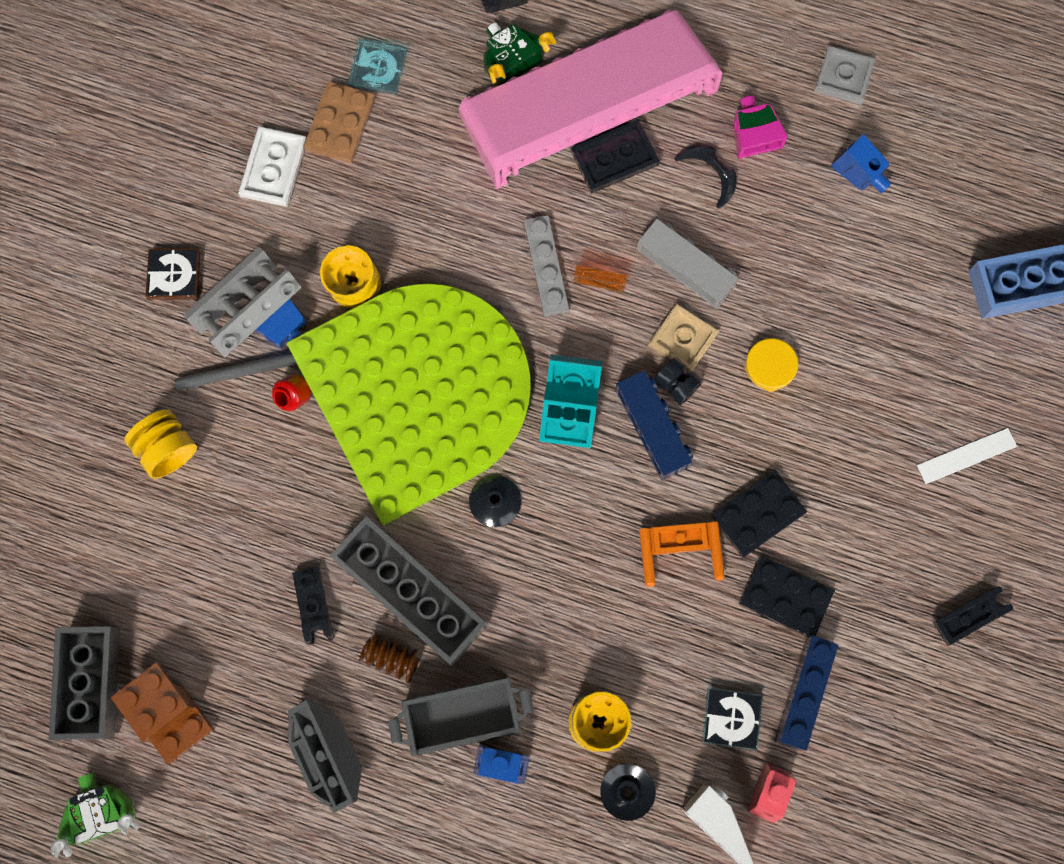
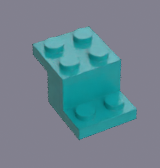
M550 354L539 442L591 448L603 361Z

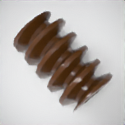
M375 632L367 640L358 662L363 661L366 657L367 666L370 667L376 662V670L378 671L386 666L387 675H391L396 670V678L399 680L406 674V683L409 684L416 672L420 659L417 658V649L409 655L407 654L408 645L405 644L401 650H398V641L395 640L391 646H388V637L385 636L379 642L378 632Z

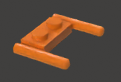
M718 522L639 529L644 579L647 587H653L656 584L653 555L711 550L714 578L717 581L725 578Z

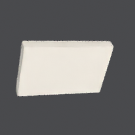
M258 126L239 189V196L288 207L304 154V144L307 137Z

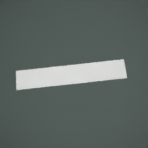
M1006 428L921 463L917 467L925 484H928L1018 446L1009 428Z

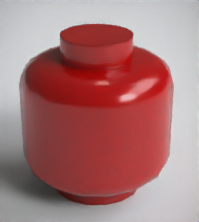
M290 374L280 379L272 388L274 403L280 409L287 412L300 408L311 397V389L307 381L297 374Z

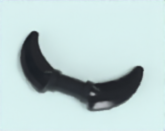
M696 145L684 149L675 157L676 162L684 159L701 160L718 173L721 179L722 191L716 207L720 209L729 202L735 192L737 181L735 170L728 169V167L721 163L717 158L716 149L713 147Z

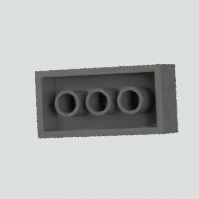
M111 626L55 627L48 740L114 739L116 705L111 697L117 693L120 629Z

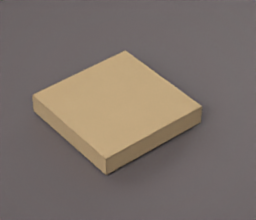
M676 304L649 342L648 347L670 361L677 356L687 365L686 371L692 372L719 334V330L679 304Z

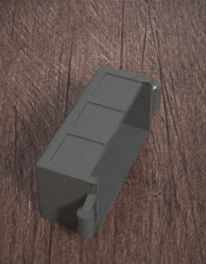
M509 676L401 700L403 712L393 720H389L388 726L392 743L398 742L409 745L411 756H419L521 733L519 720L528 713L534 712L530 690L513 688ZM515 692H519L523 714L518 715ZM399 718H404L408 740L403 741Z

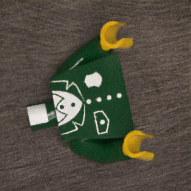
M495 22L486 30L490 39L486 42V51L483 54L484 71L491 77L492 83H496V78L499 77L501 83L504 84L510 78L518 77L542 62L541 48H543L544 52H548L550 50L548 45H556V40L551 32L539 35L525 29H520L516 25H511L503 30Z

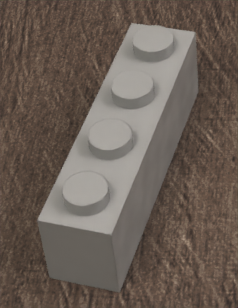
M656 219L638 241V252L716 309L720 307L738 282L739 278L736 277L735 272L731 268L721 266L710 253L699 250L691 239L677 234L675 229L667 222L662 223Z

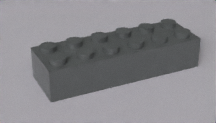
M367 516L330 555L338 565L451 666L459 660L488 627L482 618Z

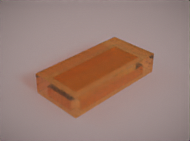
M576 265L574 283L623 293L627 275Z

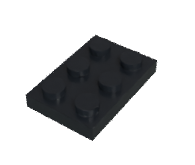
M639 119L571 147L573 158L591 194L657 167L660 163Z
M774 470L714 512L711 517L715 522H718L722 532L743 559L805 515L807 511L779 473Z
M760 556L738 605L805 637H810L812 635L816 636L835 590Z

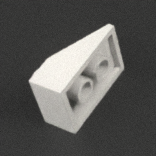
M702 785L681 810L738 864H753L733 810L726 802L729 797L717 786Z

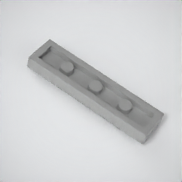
M549 216L524 220V227L543 315L547 317L569 312V306Z

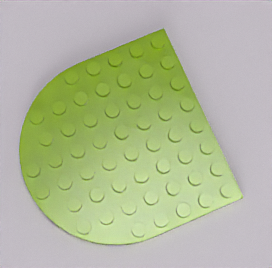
M416 284L393 289L287 342L294 359L383 526L488 470L500 460L512 443H514L526 418L531 390L530 371L524 348L517 334L494 307L481 298L458 288L437 284Z

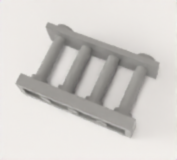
M258 247L184 313L183 316L201 335L208 329L213 334L209 341L222 356L226 357L301 289V286L287 269L280 275H277L273 271L276 268L275 264L264 250ZM266 278L271 283L259 293L254 287ZM247 295L252 301L242 310L238 309L235 304ZM227 312L233 318L221 328L215 322Z

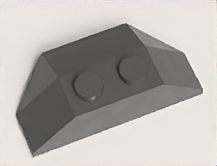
M307 699L288 710V718L290 719L288 725V744L311 795L324 805L330 807V810L334 813L356 802L362 766L339 717L312 699Z

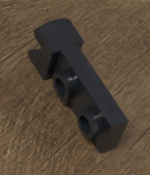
M317 566L292 572L305 643L310 646L315 643L314 635L319 630H323L324 636L332 641L334 633L320 568Z
M1000 586L986 591L933 622L947 646L954 644L1013 610V605L1011 604L1006 606H998L996 604L995 598L1002 592Z

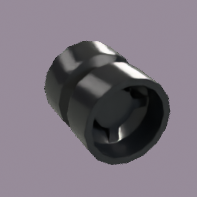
M676 356L664 366L654 380L664 391L670 390V397L681 406L697 391L703 380L693 371L687 372V365Z

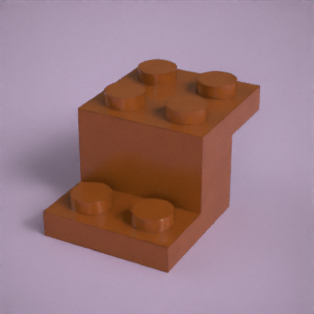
M159 663L152 665L111 697L142 742H152L167 765L173 763L214 731V728L183 686L175 685Z

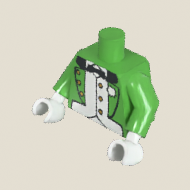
M94 773L79 777L78 782L82 794L68 799V805L64 809L59 826L57 840L52 843L50 852L56 859H58V854L61 850H63L66 857H70L72 855L70 843L72 845L82 844L120 830L127 836L128 827L131 825L136 830L139 829L140 824L135 819L133 800L121 789L115 788L113 785H105L98 788Z

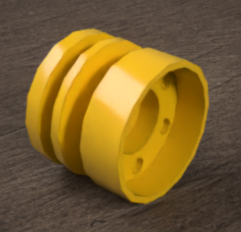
M350 245L337 247L329 252L322 261L320 268L321 282L333 299L344 308L353 309L379 295L382 286L380 273L368 254L359 247ZM356 279H358L357 283H356V282H352L351 284L349 283L351 280H352V281H355Z
M169 409L154 412L143 418L128 431L124 440L125 444L132 449L133 455L141 457L140 464L152 479L161 478L176 471L191 459L197 451V445L186 431H180L182 425L178 420H175V415Z
M595 692L579 699L575 703L568 717V727L573 740L581 748L591 752L611 751L619 747L627 739L631 728V715L626 704L618 696L608 692ZM593 716L603 718L604 721L601 722L602 729L592 727L591 724L594 723Z

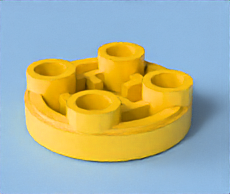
M774 338L764 339L757 342L750 349L746 358L745 371L755 385L766 391L773 392L786 387L794 379L798 371V358L794 349L788 343Z

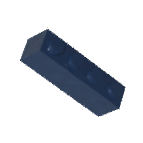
M644 370L616 383L615 391L661 481L690 468L693 455L689 446L682 444L679 438L681 431L675 421L671 422L667 415L669 408L663 398L659 399L656 393L658 388L652 376L648 377Z
M813 635L806 638L774 742L799 751H807L839 644Z

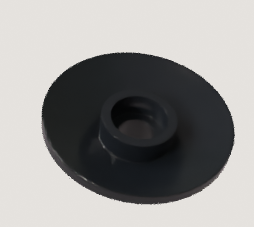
M498 475L485 477L478 481L471 490L469 496L470 510L475 519L485 526H505L512 522L520 511L521 495L519 489L506 477ZM493 495H497L500 498L497 504L490 502V498Z
M634 764L617 765L610 769L602 780L600 786L602 804L617 819L633 821L642 818L650 811L655 801L656 789L653 779L640 766ZM625 786H629L632 789L630 797H624L622 794V789Z

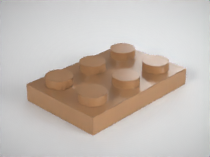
M328 81L305 141V150L352 164L373 107L375 95Z

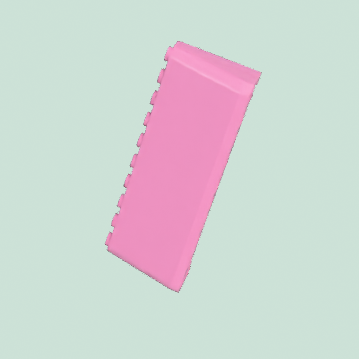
M667 10L661 16L652 20L646 19L634 28L623 29L611 38L600 39L588 48H579L573 54L564 58H556L544 67H535L521 77H512L500 86L487 88L484 93L466 97L459 106V115L496 189L508 184L506 180L508 175L511 173L514 176L518 175V169L692 92L700 95L703 90L706 96L718 92L722 71L681 13L677 10Z

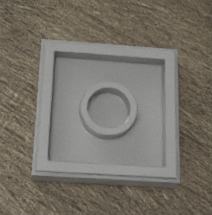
M828 45L814 92L862 105L876 58Z

